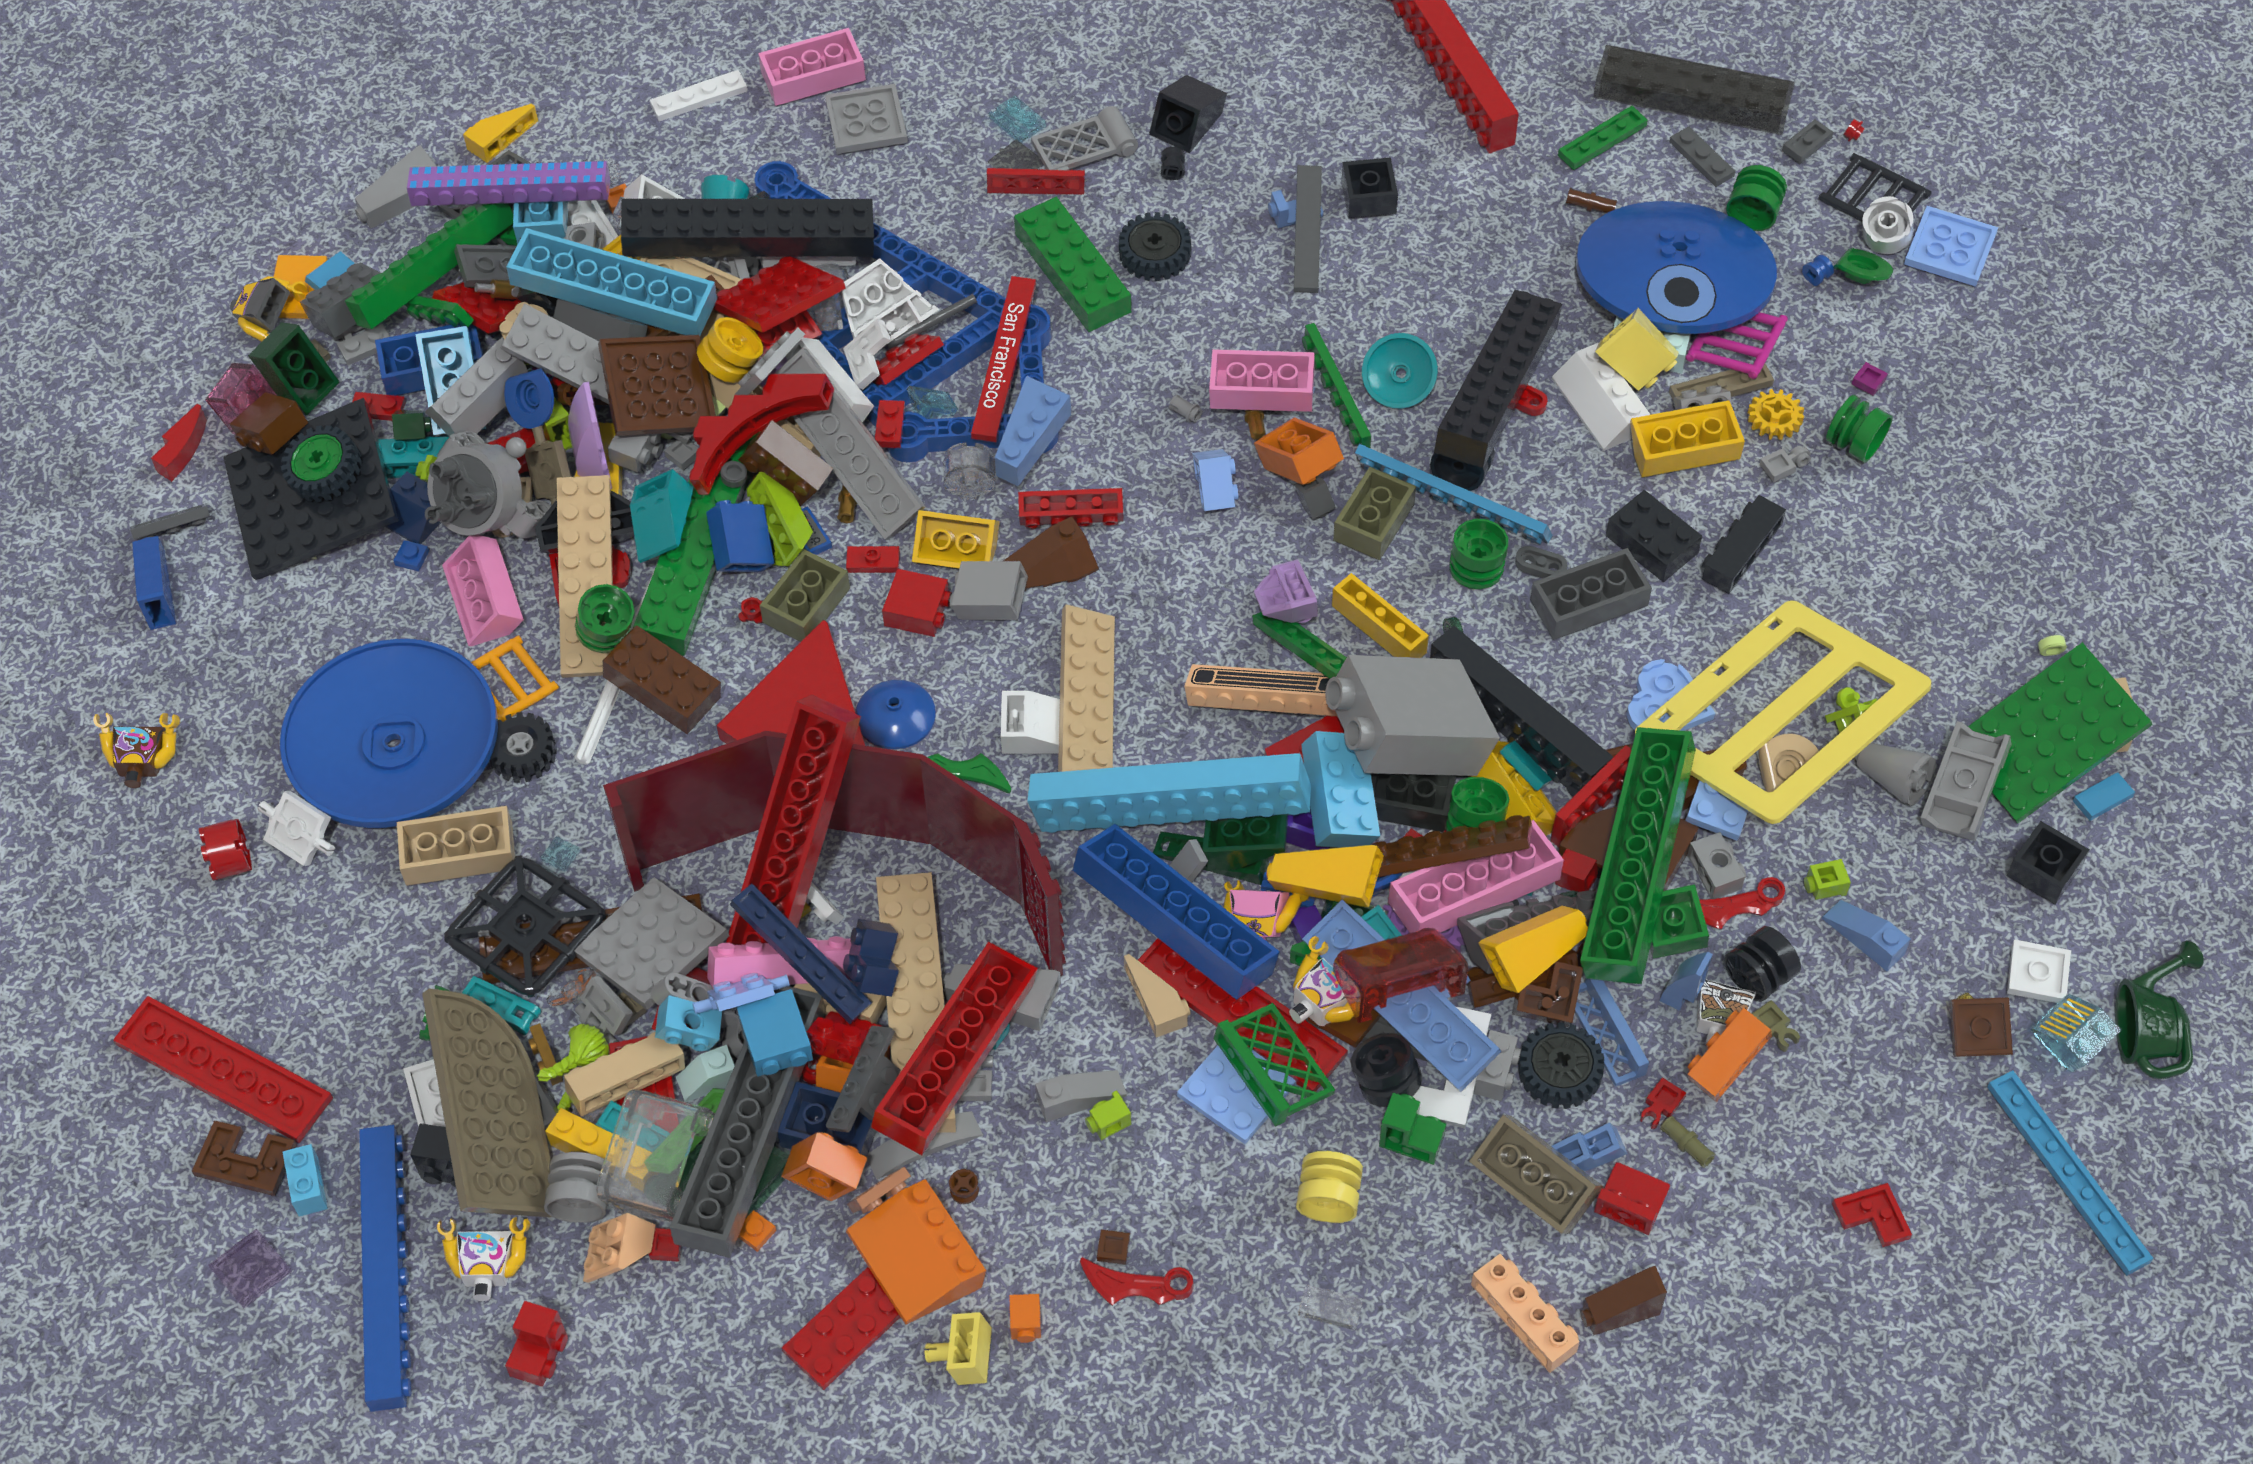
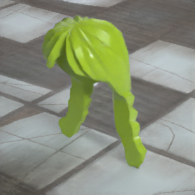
M579 1024L570 1028L568 1032L570 1037L569 1055L552 1067L541 1069L537 1075L538 1080L547 1082L551 1078L569 1073L574 1068H577V1066H586L595 1062L599 1057L608 1055L609 1047L604 1034L600 1032V1029L588 1024ZM566 1091L557 1106L558 1110L563 1108L568 1111L572 1101Z

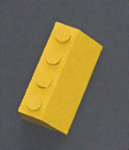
M1730 400L1631 418L1630 420L1634 457L1641 477L1741 459L1745 440Z
M1498 741L1478 775L1468 777L1492 779L1507 790L1510 800L1505 820L1515 815H1521L1522 817L1530 816L1531 821H1535L1545 836L1551 834L1557 813L1542 789L1535 790L1500 754V751L1509 742Z

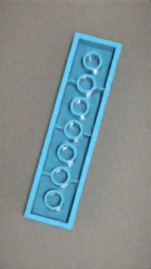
M528 228L525 229L506 267L510 285L683 335H701L717 301L716 287L713 281Z

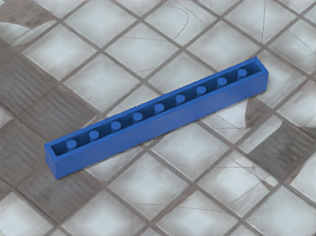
M395 1125L359 1129L365 1403L370 1412L407 1407V1397L412 1394L410 1378H406V1369L411 1367L409 1350H405V1341L410 1340V1328L408 1322L404 1320V1313L409 1312V1299L407 1295H404V1286L408 1285L409 1282L408 1271L406 1267L403 1268V1258L408 1257L406 1240L402 1241V1231H407V1220L405 1213L402 1214L401 1205L406 1204L405 1188L401 1187V1178L406 1176L404 1161H400V1152L405 1151V1142L403 1135L398 1134Z

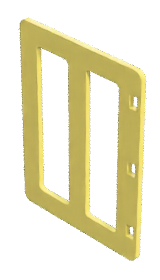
M1787 601L1637 726L1642 728L1681 730L1795 632H1802L1831 649L1832 651L1715 752L1708 755L1695 748L1696 752L1690 775L1703 783L1706 782L1717 792L1770 824H1777L1784 820L1931 689V679L1928 676L1797 601ZM1775 621L1780 624L1774 630L1768 628ZM1722 666L1726 670L1721 675H1716L1714 672ZM1860 666L1893 685L1887 693L1773 792L1764 791L1734 772V770L1854 667ZM1665 713H1668L1671 717L1664 723L1658 720Z

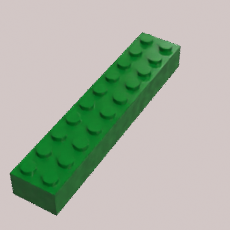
M758 433L741 445L726 463L730 461L740 462L738 459ZM720 470L709 495H699L696 489H693L686 523L681 536V543L676 549L660 555L633 628L636 625L682 656L686 654L716 572L706 512L719 501L729 500L732 504L742 502L752 474L748 470L746 482L740 487L732 488L726 486L721 480Z
M1637 727L1580 961L1586 979L1642 984L1696 752L1691 731Z

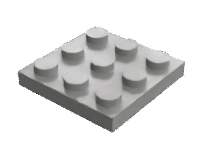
M896 84L825 95L837 154L908 143Z

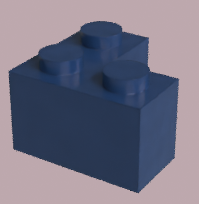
M858 919L856 928H853L851 932V948L849 954H846L844 958L843 969L859 992L892 997L899 973L898 968L891 961L898 933L889 923Z

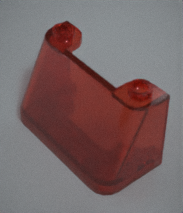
M1424 928L1420 931L1351 950H1343L1334 960L1333 973L1357 1022L1361 1023L1372 1020L1371 1011L1378 1005L1380 1008L1386 1007L1387 998L1433 985H1436L1439 992L1445 991V988H1447L1451 998L1465 994L1468 963L1464 956L1437 929Z

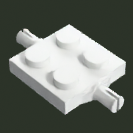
M291 791L283 792L280 802L275 808L266 801H262L259 804L258 811L269 817L268 829L263 840L303 866L311 864L318 849L327 856L333 854L334 851L332 850H335V846L323 839L331 819L329 815Z

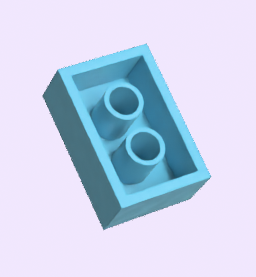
M568 201L514 203L513 228L517 244L526 228L563 239L566 237Z

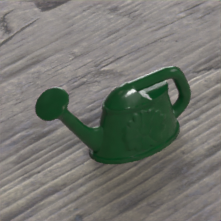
M2189 940L2181 943L2180 953L2175 958L2133 980L2123 979L2117 990L2115 1026L2121 1058L2126 1064H2134L2136 1062L2142 1072L2155 1079H2167L2189 1071L2193 1064L2190 1020L2186 1010L2175 997L2165 996L2154 991L2155 984L2161 978L2178 968L2188 966L2192 969H2200L2203 966L2204 958L2200 948ZM2181 1052V1061L2179 1063L2164 1068L2154 1067L2148 1061L2165 1057L2177 1058Z

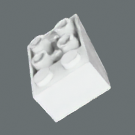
M1002 691V754H1058L1060 699L1032 691Z

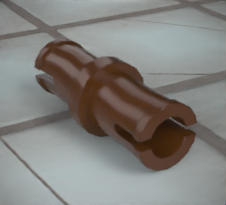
M1570 188L1566 203L1587 208L1586 211L1590 212L1596 210L1609 213L1615 210L1617 200L1597 196L1595 192L1589 194Z

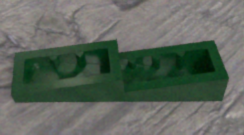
M1160 831L1153 853L1161 859L1173 861L1188 840L1197 839L1201 849H1203L1204 837ZM1166 842H1170L1167 851H1163V845ZM1266 858L1236 870H1216L1210 872L1261 885L1264 873L1269 865V860ZM1207 864L1202 870L1209 871Z

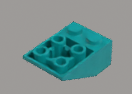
M673 469L636 485L634 488L630 510L637 557L640 563L654 559L667 551L674 550L681 543V536L694 487Z

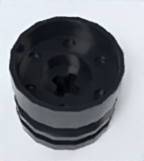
M1769 926L1759 928L1747 938L1746 943L1738 944L1724 958L1726 970L1732 981L1741 989L1755 992L1754 1000L1758 1002L1766 1000L1779 989L1780 985L1789 982L1801 970L1800 959L1794 947L1779 931Z

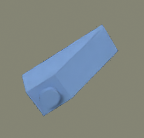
M1840 900L1822 917L1825 922L1886 971L1905 955L1911 940L1891 922L1843 900Z

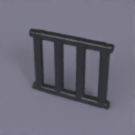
M1853 153L1849 165L1826 193L1822 192L1818 199L1863 222L1865 212L1858 209L1857 206L1881 177L1893 182L1883 197H1895L1902 187L1915 193L1907 203L1912 213L1924 198L1928 199L1931 196L1932 191L1863 156ZM1859 166L1872 172L1848 203L1835 197Z

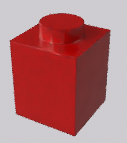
M1566 849L1562 855L1564 861L1560 880L1556 881L1555 884L1575 893L1590 890L1598 876L1597 860Z

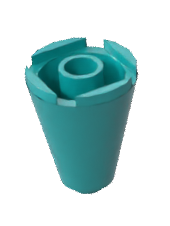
M726 175L706 176L701 184V199H748L750 189L747 184L737 178L733 182L727 180L728 176Z

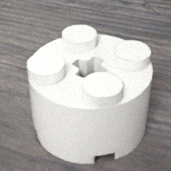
M1890 196L1874 200L1863 215V237L1866 244L1873 252L1881 254L1897 253L1909 246L1913 236V213L1909 205L1899 201L1898 198Z

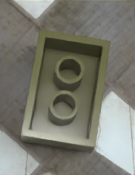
M1369 467L1334 522L1333 541L1381 560L1415 504L1416 486Z
M803 549L760 604L763 623L801 642L822 620L826 621L850 590L848 571Z

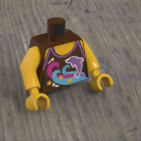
M106 713L107 722L102 725L99 714H95L94 724L100 727L102 731L99 733L102 752L109 765L116 769L118 775L125 777V786L139 788L142 777H156L160 768H163L174 757L176 750V732H174V728L180 724L178 715L173 714L172 722L168 724V713H162L159 718L162 727L113 726V731H110L109 727L113 723V717Z

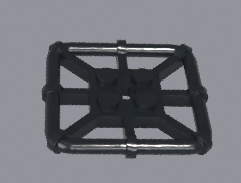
M523 855L515 856L514 860L507 863L483 890L479 889L475 893V899L451 923L448 930L444 933V941L455 951L479 966L480 971L484 974H491L514 991L527 995L530 998L535 997L536 993L543 990L568 961L572 962L576 958L574 950L591 932L602 924L603 920L606 919V910L596 901L571 886L570 881L566 878H559L535 861L523 858ZM525 869L552 886L540 900L526 891ZM516 871L518 891L504 905L492 896ZM565 894L586 909L559 913L549 905L559 895ZM483 905L489 906L498 912L488 924L464 927ZM528 920L531 921L528 928L520 929L519 923L521 921L524 923ZM589 921L568 946L552 937L562 924ZM491 936L500 943L486 958L461 940ZM546 944L560 955L534 982L532 957ZM509 949L523 957L525 983L496 965Z

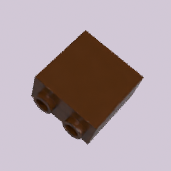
M265 392L229 425L236 434L234 436L236 441L241 446L273 455L300 431L308 421L295 401Z

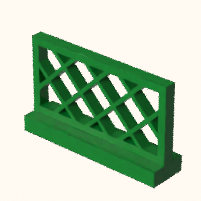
M1274 1003L1235 1021L1229 1022L1227 1019L1218 1023L1213 1039L1275 1127L1284 1123L1288 1116L1334 1095L1335 1088ZM1270 1014L1276 1022V1027L1273 1028L1259 1024L1260 1018ZM1240 1027L1253 1029L1252 1039L1240 1036L1236 1029ZM1257 1031L1273 1035L1272 1043L1268 1044L1255 1040ZM1276 1037L1288 1039L1292 1044L1291 1050L1275 1046ZM1253 1047L1269 1051L1267 1061L1256 1058L1252 1053ZM1272 1053L1288 1056L1287 1066L1271 1062ZM1292 1058L1304 1061L1308 1066L1307 1071L1291 1068ZM1271 1069L1285 1073L1283 1083L1271 1080L1268 1076V1070ZM1288 1074L1304 1078L1303 1088L1286 1084ZM1308 1080L1320 1083L1324 1090L1320 1092L1307 1090ZM1284 1091L1301 1095L1300 1101L1289 1105L1283 1097Z

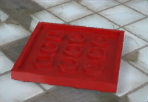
M784 257L772 267L759 270L758 274L751 278L740 280L737 285L730 289L719 291L713 309L763 333L846 289L841 278L794 257Z

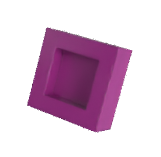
M1865 362L1854 376L1852 385L1874 396L1886 381L1888 373Z

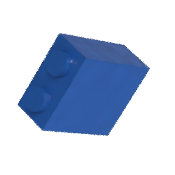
M729 500L717 502L713 508L706 512L717 571L762 572L775 564L764 505L753 504L752 501L732 504Z

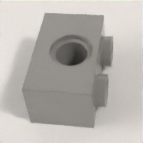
M1721 832L1691 842L1687 854L1711 899L1720 898L1742 890L1746 878L1744 866L1736 861L1731 843L1728 840L1725 841ZM1714 864H1720L1723 867H1717Z

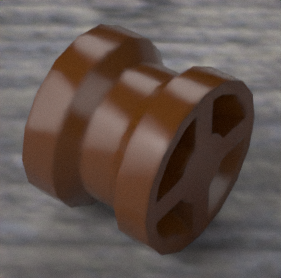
M959 1169L950 1176L949 1186L952 1199L958 1204L964 1205L975 1201L979 1194L978 1179L975 1173L968 1169Z

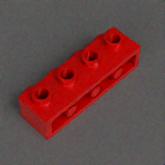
M1122 488L1018 492L1020 525H1025L1026 528H1039L1041 524H1051L1053 526L1071 516L1078 526H1091L1095 522H1103V525L1111 526L1123 521Z

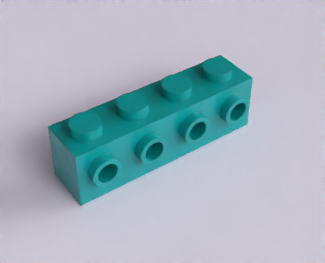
M427 436L424 439L404 440L377 438L387 478H401L406 471L416 476L418 463L425 461L427 455L437 457V454L449 437Z

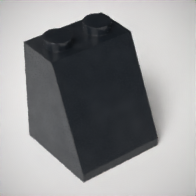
M1183 76L1159 91L1149 135L1191 153L1222 114L1227 93L1191 76Z

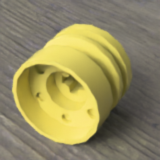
M1316 1151L1307 1154L1302 1162L1300 1176L1302 1184L1299 1185L1296 1209L1307 1218L1317 1221L1344 1223L1353 1220L1357 1216L1359 1193L1357 1191L1361 1186L1362 1164L1357 1159L1339 1152Z

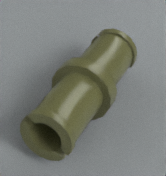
M1674 1116L1668 1117L1661 1125L1660 1130L1678 1144V1149L1682 1152L1686 1151L1703 1168L1708 1166L1715 1158L1716 1154L1697 1139L1698 1135L1694 1131L1689 1132Z

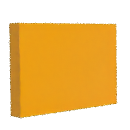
M278 255L273 277L289 281L291 285L298 281L303 282L308 292H301L304 293L306 298V295L314 290L305 282L306 276L326 262L328 258L327 256ZM290 292L279 318L309 319L300 301H297L293 293Z

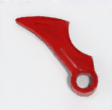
M1767 877L1759 882L1757 890L1723 898L1699 899L1706 925L1722 930L1725 923L1736 915L1750 913L1763 916L1772 907L1782 903L1785 895V886L1779 879ZM1767 887L1775 888L1778 896L1774 898L1766 897L1763 890Z
M1083 1257L1080 1259L1082 1269L1091 1285L1112 1306L1130 1296L1146 1297L1161 1305L1174 1299L1183 1300L1188 1298L1194 1289L1193 1277L1185 1268H1173L1164 1277L1119 1272L1100 1266ZM1181 1277L1187 1281V1285L1182 1290H1174L1170 1286L1171 1281Z

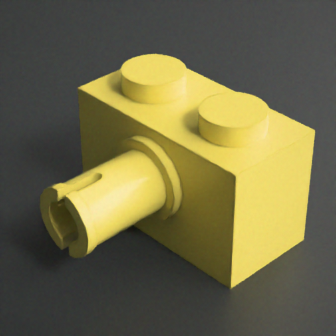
M981 1312L952 1314L949 1342L927 1343L925 1348L929 1350L924 1352L925 1359L928 1363L947 1361L946 1370L958 1385L987 1383L992 1328Z

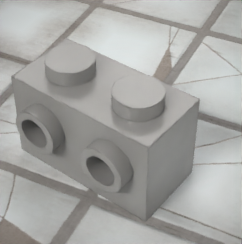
M1490 1030L1488 1038L1500 1048L1501 1053L1477 1076L1474 1094L1502 1101L1505 1089L1511 1090L1514 1074L1510 1073L1512 1065H1518L1521 1049L1516 1048L1518 1037Z

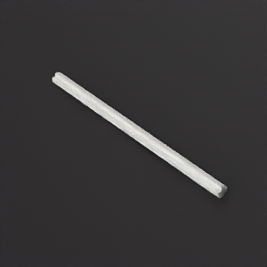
M649 581V583H648V585H647V588H646V590H645V593H644V595H643V597H642V600H641V602H640V604H639V607H638V609H637V611H636V614H635V616H634V618H633L632 625H631V630L633 629L634 623H635V621H636L637 615H638V613H639L640 607H641V605H642V602H643V599H644L645 594H646V592H647V589H648V586H649V584H650V581ZM608 680L575 754V759L580 764L587 765L590 763L621 690Z

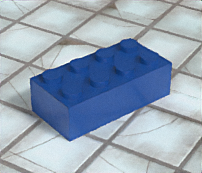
M470 324L467 328L469 330L475 363L483 355L477 327ZM447 325L375 340L381 378L386 394L396 396L425 390L415 334L464 326L457 325L455 327Z

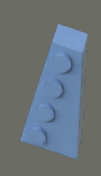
M1026 376L995 455L997 477L1016 486L1020 485L1071 416L1070 395Z

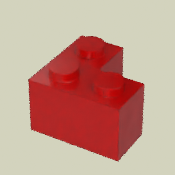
M524 1301L512 1327L517 1340L505 1367L510 1377L543 1387L546 1379H550L554 1374L556 1368L555 1358L558 1351L562 1352L565 1349L568 1335L557 1310Z

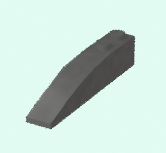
M1598 889L1577 892L1576 897L1563 896V894L1552 896V901L1539 902L1537 898L1528 899L1525 905L1514 906L1512 902L1502 903L1457 918V924L1471 960L1487 974L1493 973L1478 942L1560 906L1580 910L1585 915L1586 924L1589 927Z

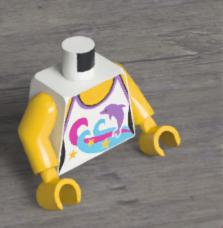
M1314 936L1308 943L1311 953L1310 955L1306 954L1296 974L1293 984L1295 1006L1290 1009V1015L1297 1023H1301L1310 1017L1319 1026L1349 1021L1365 1004V998L1372 999L1376 997L1377 988L1371 986L1368 991H1365L1371 984V981L1367 978L1361 979L1356 987L1324 958L1318 960L1319 955H1324L1328 951V944L1324 941L1321 948L1316 950L1315 946L1319 938Z
M515 1217L509 1223L510 1231L457 1232V1237L453 1236L457 1225L456 1221L450 1218L452 1228L450 1231H446L442 1228V1221L440 1220L437 1224V1230L445 1237L442 1243L446 1262L455 1277L462 1279L464 1286L474 1287L473 1299L477 1301L490 1300L492 1286H506L508 1278L514 1276L525 1262L527 1238L524 1236V1232L528 1231L531 1226L527 1218L523 1221L522 1230L517 1228V1217Z

